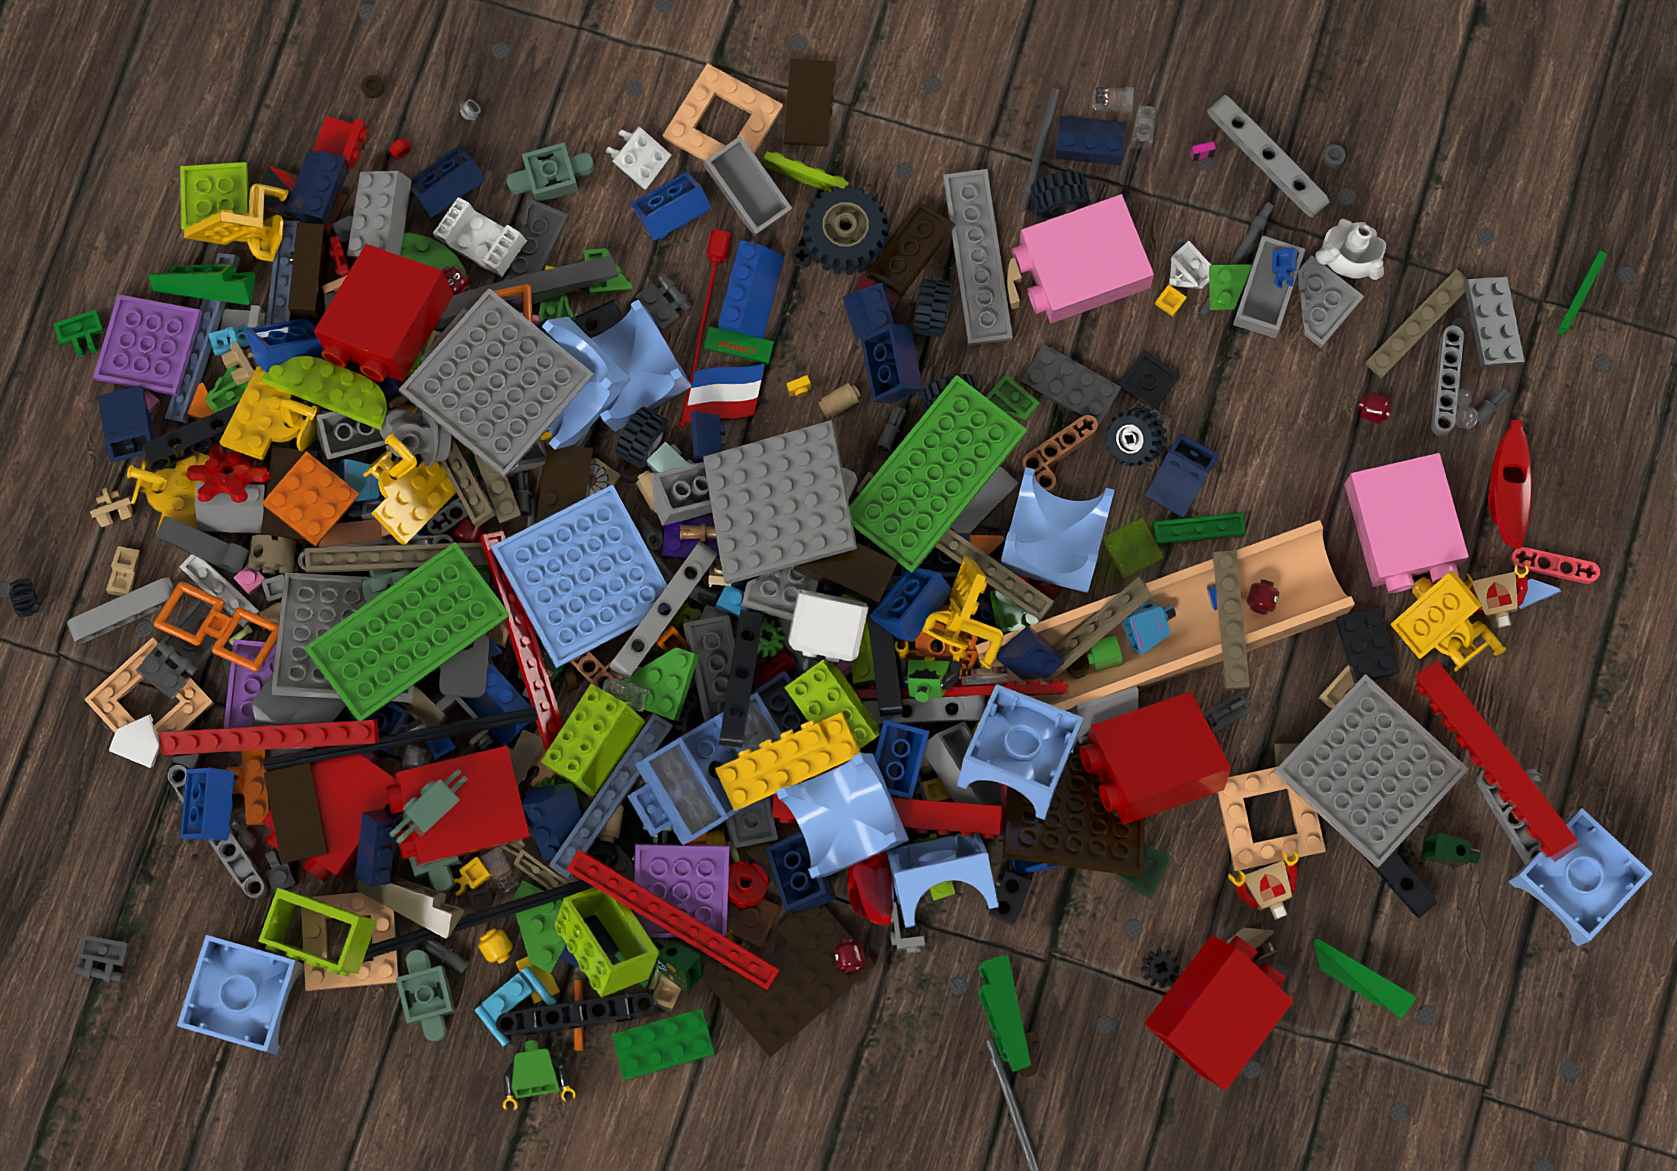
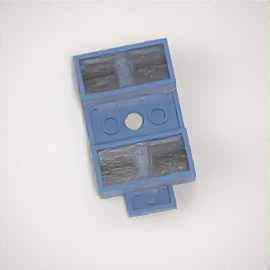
M757 692L750 696L742 749L718 745L724 713L722 712L635 764L646 785L628 795V798L651 836L671 825L681 844L684 845L741 810H733L720 779L713 778L708 772V767L713 761L724 765L739 758V752L751 748L753 752L760 748L758 744L768 739H772L773 742L781 739L780 730Z

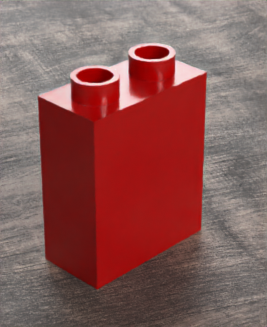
M365 244L314 330L324 348L321 353L323 358L343 368L348 362L360 366V370L366 376L375 381L383 382L386 376L404 382L454 295L444 272Z
M1192 692L1091 725L1086 745L1080 747V757L1084 768L1088 773L1097 771L1103 785L1099 786V794L1103 806L1108 812L1116 810L1123 825L1223 791L1231 771V766Z
M361 754L310 763L328 854L308 858L302 867L324 883L332 873L344 880L356 864L362 812L390 808L385 787L396 784L395 778ZM270 809L262 820V823L272 830L265 841L278 850Z
M508 746L397 772L395 775L396 784L385 787L392 814L402 811L404 814V806L413 797L419 799L422 796L420 793L422 789L432 780L436 783L440 779L444 783L459 769L461 773L447 786L451 789L464 776L468 778L454 792L459 801L424 835L420 836L414 830L398 844L403 859L414 857L416 867L523 841L530 837ZM409 823L406 824L407 829H409L411 825ZM406 830L399 831V832L397 833V839H398Z
M1211 935L1143 1025L1201 1077L1226 1091L1294 1001L1280 988L1286 981V978L1279 971L1265 962L1259 968L1252 962L1258 952L1249 943L1236 935L1230 943Z

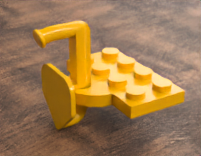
M254 184L250 188L249 213L238 215L234 214L232 210H220L219 213L212 214L211 217L202 219V221L193 223L192 226L184 229V238L222 245L233 241L248 242L252 254L257 259L272 262L282 240L283 219L282 216L275 215L263 222L264 195L276 197L280 201H284L288 195V190Z
M257 365L220 440L221 446L263 460L272 441L281 443L297 438L298 450L304 451L314 442L317 431L316 415L320 414L319 407L315 405L310 407L293 401L294 395L262 383L261 377L265 371Z
M391 433L386 438L385 444H389L403 459L392 461L388 457L392 452L388 449L366 469L363 476L366 477L371 473L378 480L380 492L385 498L371 514L401 545H405L456 493V490L444 467L438 461L434 462L431 466H426L423 460L415 467L417 465L416 457L394 436V433Z
M199 453L185 460L178 461L175 469L165 468L155 473L145 470L146 459L143 460L140 469L130 465L127 477L137 478L130 504L134 505L138 491L144 492L148 503L155 510L162 513L158 529L164 516L197 529L195 511L196 482L203 481L189 480L186 472L191 465H204L207 460L211 459L210 456Z
M964 556L952 586L953 592L948 597L951 602L949 609L931 613L927 617L922 631L944 643L961 649H967L968 645L964 639L958 636L960 630L991 641L983 660L980 659L981 664L991 669V665L1003 640V632L998 628L970 618V615H974L978 608L976 600L979 593L984 592L987 580H985L986 576L975 560ZM936 621L945 623L944 631L934 628Z
M1453 570L1447 573L1390 624L1419 659L1423 658L1433 648H1436L1441 653L1449 655L1456 663L1455 672L1464 667L1489 645L1493 649L1495 656L1502 654L1506 650V647L1502 646L1500 641L1484 623L1476 621L1471 624L1468 618L1483 605ZM1481 635L1486 642L1479 648H1476L1473 640Z

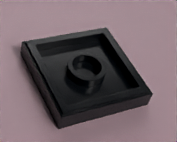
M1144 350L1118 385L1122 391L1139 402L1140 399L1145 401L1150 406H1147V408L1154 412L1180 379V375Z

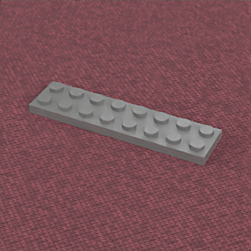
M987 169L944 174L943 180L949 220L955 224L951 234L968 346L1010 341L1013 339L988 171Z

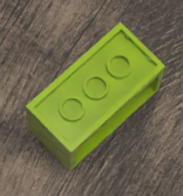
M826 659L820 661L785 687L808 721L814 720L817 723L843 712L860 750L880 736L881 727L833 661Z
M590 684L541 760V763L561 780H565L566 783H572L573 787L595 799L635 740L645 721L627 703Z
M595 887L564 898L555 922L556 932L562 936L569 952L573 953L580 969L586 973L592 988L598 992L600 997L649 978L659 952L629 907ZM596 914L626 961L612 965L583 919Z
M277 888L258 941L266 944L265 949L277 953L281 952L286 954L285 956L306 961V964L322 967L328 972L349 977L350 973L359 974L377 921L294 891ZM296 905L352 924L339 962L283 942Z

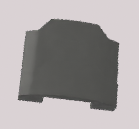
M272 674L252 702L255 720L251 726L335 722L341 713L346 715L349 709L342 699L272 695ZM315 747L284 748L276 750L280 752L282 755L289 753L315 749Z

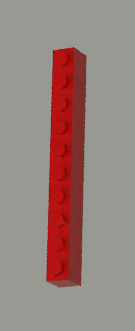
M1436 661L1415 675L1416 684L1414 686L1421 696L1425 695L1430 701L1428 705L1435 714L1439 713L1441 715L1444 727L1449 732L1452 730L1457 736L1455 740L1462 749L1466 748L1471 754L1469 758L1476 767L1480 766L1485 772L1483 776L1490 785L1494 784L1499 790L1497 791L1499 798L1504 803L1508 802L1513 808L1511 812L1516 820L1524 822L1527 826L1525 830L1532 840L1536 838L1541 844L1539 848L1546 858L1551 857L1556 862L1578 847V839L1439 661Z
M774 793L772 817L779 818L780 823H793V819H796L793 813L782 800H779L777 793ZM892 798L904 829L906 830V827L914 828V833L928 834V829L937 830L939 835H951V831H960V836L974 837V833H983V838L997 839V834H1004L1006 806Z

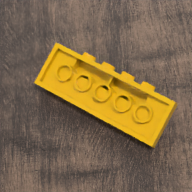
M843 712L817 723L814 720L808 721L800 725L802 730L795 733L792 729L780 734L781 739L775 742L772 739H768L758 744L759 749L752 752L751 748H748L738 753L739 758L715 768L733 810L741 809L776 793L781 788L795 785L849 761L853 756L860 754L861 751Z

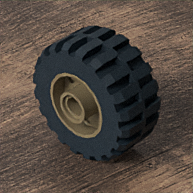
M845 185V189L839 190V186L832 187V192L830 193L825 190L820 193V199L815 198L811 202V208H807L803 223L804 241L808 251L812 254V259L816 264L820 262L822 268L826 271L830 268L833 269L834 274L840 275L841 271H846L847 275H853V270L857 269L859 273L866 271V266H872L876 262V258L882 255L888 241V219L886 212H883L882 204L880 201H875L873 194L868 193L866 195L864 189L859 187L857 191L852 190V186Z

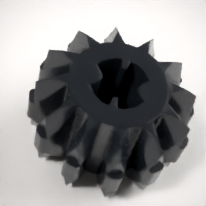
M21 578L9 583V596L15 613L20 618L38 613L40 608L39 601L31 580Z
M1158 948L1157 957L1154 952L1149 951L1150 959H1142V962L1148 966L1141 967L1140 971L1149 973L1143 979L1146 981L1151 977L1153 980L1150 986L1153 987L1159 981V988L1162 989L1164 988V980L1171 986L1173 982L1170 977L1178 979L1179 975L1173 972V970H1180L1181 966L1172 964L1178 958L1175 956L1170 960L1168 958L1171 954L1170 950H1167L1165 955L1162 956V949ZM1163 963L1165 965L1163 968H1166V972L1163 971L1161 974H1158L1155 965Z

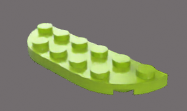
M311 356L293 357L280 365H273L261 377L264 384L381 431L386 424L387 403L380 387L374 381L361 374L323 359Z

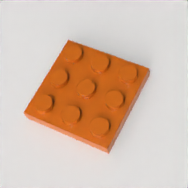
M306 451L265 498L262 505L316 547L360 494Z

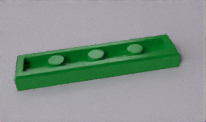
M1599 251L1594 258L1556 333L1563 336L1570 328L1607 257L1606 253Z
M1243 512L1153 522L1155 545L1246 535Z

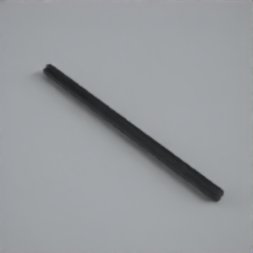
M533 707L379 736V742L373 744L326 746L263 759V767L266 771L277 770L305 763H314L531 722L538 719L536 708Z
M581 879L462 916L452 933L561 900L591 889L594 886ZM422 928L368 945L364 960L441 936L427 928Z

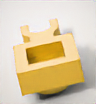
M475 857L459 870L462 877L454 879L453 885L455 886L457 883L461 885L456 895L461 896L468 886L471 889H476L492 876L480 857Z

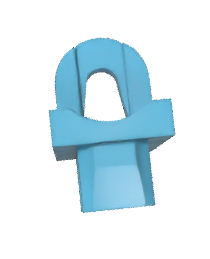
M248 324L236 327L230 326L226 327L225 330L209 333L214 355L218 356L231 351V345H229L227 340L228 337H230V344L237 342L241 349L249 348L250 343L246 334V328H249Z

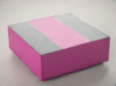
M1214 142L1193 146L1190 153L1192 161L1214 157L1216 150Z

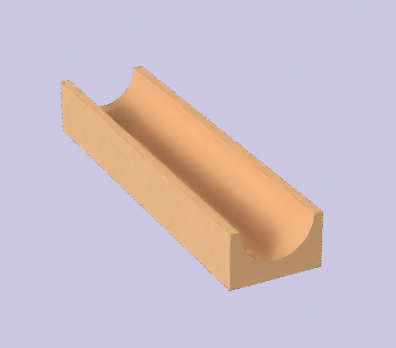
M1320 520L1236 550L1246 652L1333 621L1336 617L1347 615L1355 605L1352 597L1344 593L1332 571L1323 542V526ZM1213 559L1145 583L1152 594L1146 601H1153L1161 605L1162 608L1170 604L1176 612V616L1167 621L1170 634L1148 652L1141 655L1131 649L1123 624L1120 622L1102 639L1116 635L1122 653L1123 665L1096 672L1094 664H1089V672L1082 678L1070 676L1065 669L1053 680H1063V684H1068L1069 695H1038L1029 697L1069 711L1074 706L1135 686H1137L1139 692L1223 661L1218 609L1214 610L1212 608L1206 588L1215 584ZM1261 579L1273 582V587L1280 592L1275 610L1268 612L1267 615L1251 611L1250 606L1246 603L1251 585L1253 583H1260ZM1118 594L1038 622L1029 627L1056 648ZM1024 628L1003 635L998 651ZM991 641L975 645L978 654L976 662L979 668H986L980 663V659L983 660ZM997 659L991 665V667L1004 666ZM1007 667V673L982 675L984 682H994V686L996 684L1003 685V681H1017V685H1026V681L1039 680L1040 684H1048L1043 679L1022 680Z

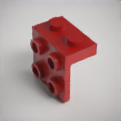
M331 117L325 118L313 152H326L345 158L349 168L354 170L355 164L361 156L363 142L368 137V129L364 120L355 118L354 123L351 124Z

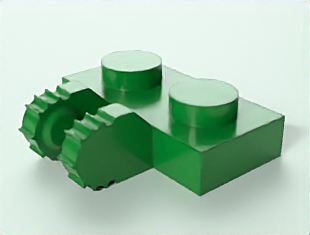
M96 309L53 323L59 344L64 346L73 343L78 358L84 356L79 340L86 338L91 353L97 351L92 336L102 333L104 330Z

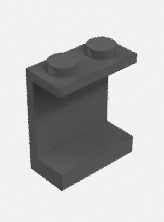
M445 696L436 704L448 719L461 707L472 719L478 718L460 697ZM489 729L483 730L470 740L469 743L477 752L481 749L485 751L492 745V739L495 737Z

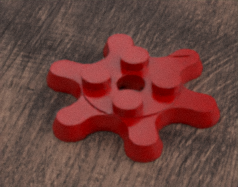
M220 445L211 447L209 452L211 459L207 460L204 465H191L186 472L189 480H198L205 483L197 492V498L201 502H208L217 494L226 493L230 495L233 502L242 503L248 498V494L245 491V487L253 482L264 483L271 477L267 468L252 466V463L257 458L237 451L226 453L225 449ZM225 470H227L228 472H232L230 474H224Z

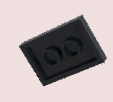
M1380 608L1336 617L1335 622L1354 684L1365 674L1373 680L1396 675L1400 672Z

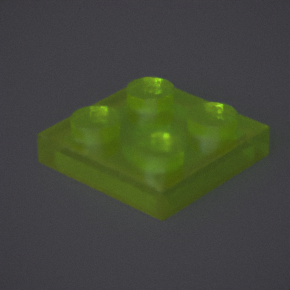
M1143 518L1102 538L1123 579L1164 558Z

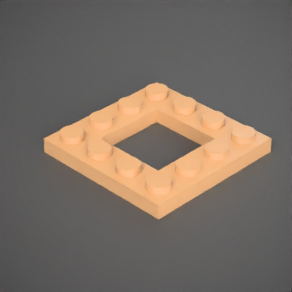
M707 63L664 132L663 139L703 161L725 147L722 143L695 129L714 96L717 95L752 114L739 136L741 135L755 154L783 109V104Z
M153 637L84 699L115 733L118 728L136 721L119 701L144 679V677L137 673L136 669L157 646L158 642ZM191 678L176 695L180 702L154 725L159 737L160 732L186 730L215 704Z
M1278 767L1228 777L1225 789L1217 792L1234 871L1285 861L1282 856L1283 851L1287 853V857L1293 855V849H1295L1298 857L1326 852L1317 812L1274 773ZM1287 789L1297 834L1253 843L1243 798Z
M361 892L311 897L362 916H371V919L377 921L372 934L373 944L397 937L395 911ZM301 906L303 949L328 958L326 920L335 918ZM398 950L373 957L374 961L362 962L359 974L350 973L349 977L328 972L325 968L315 967L306 964V961H304L305 990L315 991L397 983L396 978L399 977Z

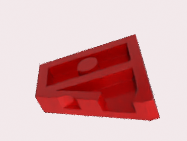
M335 236L329 238L331 246L328 249L332 259H336L337 266L335 270L338 278H342L348 275L350 266L339 237Z

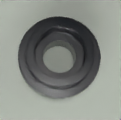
M356 502L352 504V507L348 509L349 520H353V522L363 521L361 516L362 504H356Z

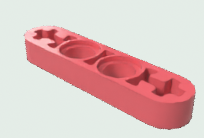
M1526 547L1516 549L1510 556L1511 564L1514 566V563L1517 562L1518 569H1524L1525 562H1527L1529 572L1575 582L1591 584L1600 575V569L1596 563ZM1523 553L1524 558L1531 559L1532 555H1535L1533 566H1530L1532 561L1528 560L1519 563V559L1516 556ZM1541 557L1547 558L1550 562L1549 568H1540L1538 559ZM1568 562L1571 564L1572 572L1569 574L1563 573L1560 569L1561 563ZM1588 567L1594 573L1590 578H1587V574L1584 572H1579L1575 576L1577 569L1585 571Z

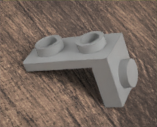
M251 305L250 311L224 309L221 330H225L226 327H236L248 324L249 328L266 325L267 312L262 307Z
M894 902L891 922H894L895 931L890 932L892 946L896 945L897 951L907 950V953L921 952L920 948H925L924 936L901 939L897 905Z

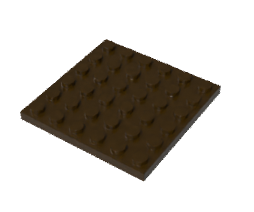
M1076 742L1073 752H1070L1045 820L1036 817V810L1026 796L1007 785L1004 858L1142 877L1144 873L1145 818L1123 825L1116 810L1108 812L1105 809L1099 794V786L1103 785L1097 771L1092 773L1086 771L1080 757V747L1085 746V743L1079 744V742Z

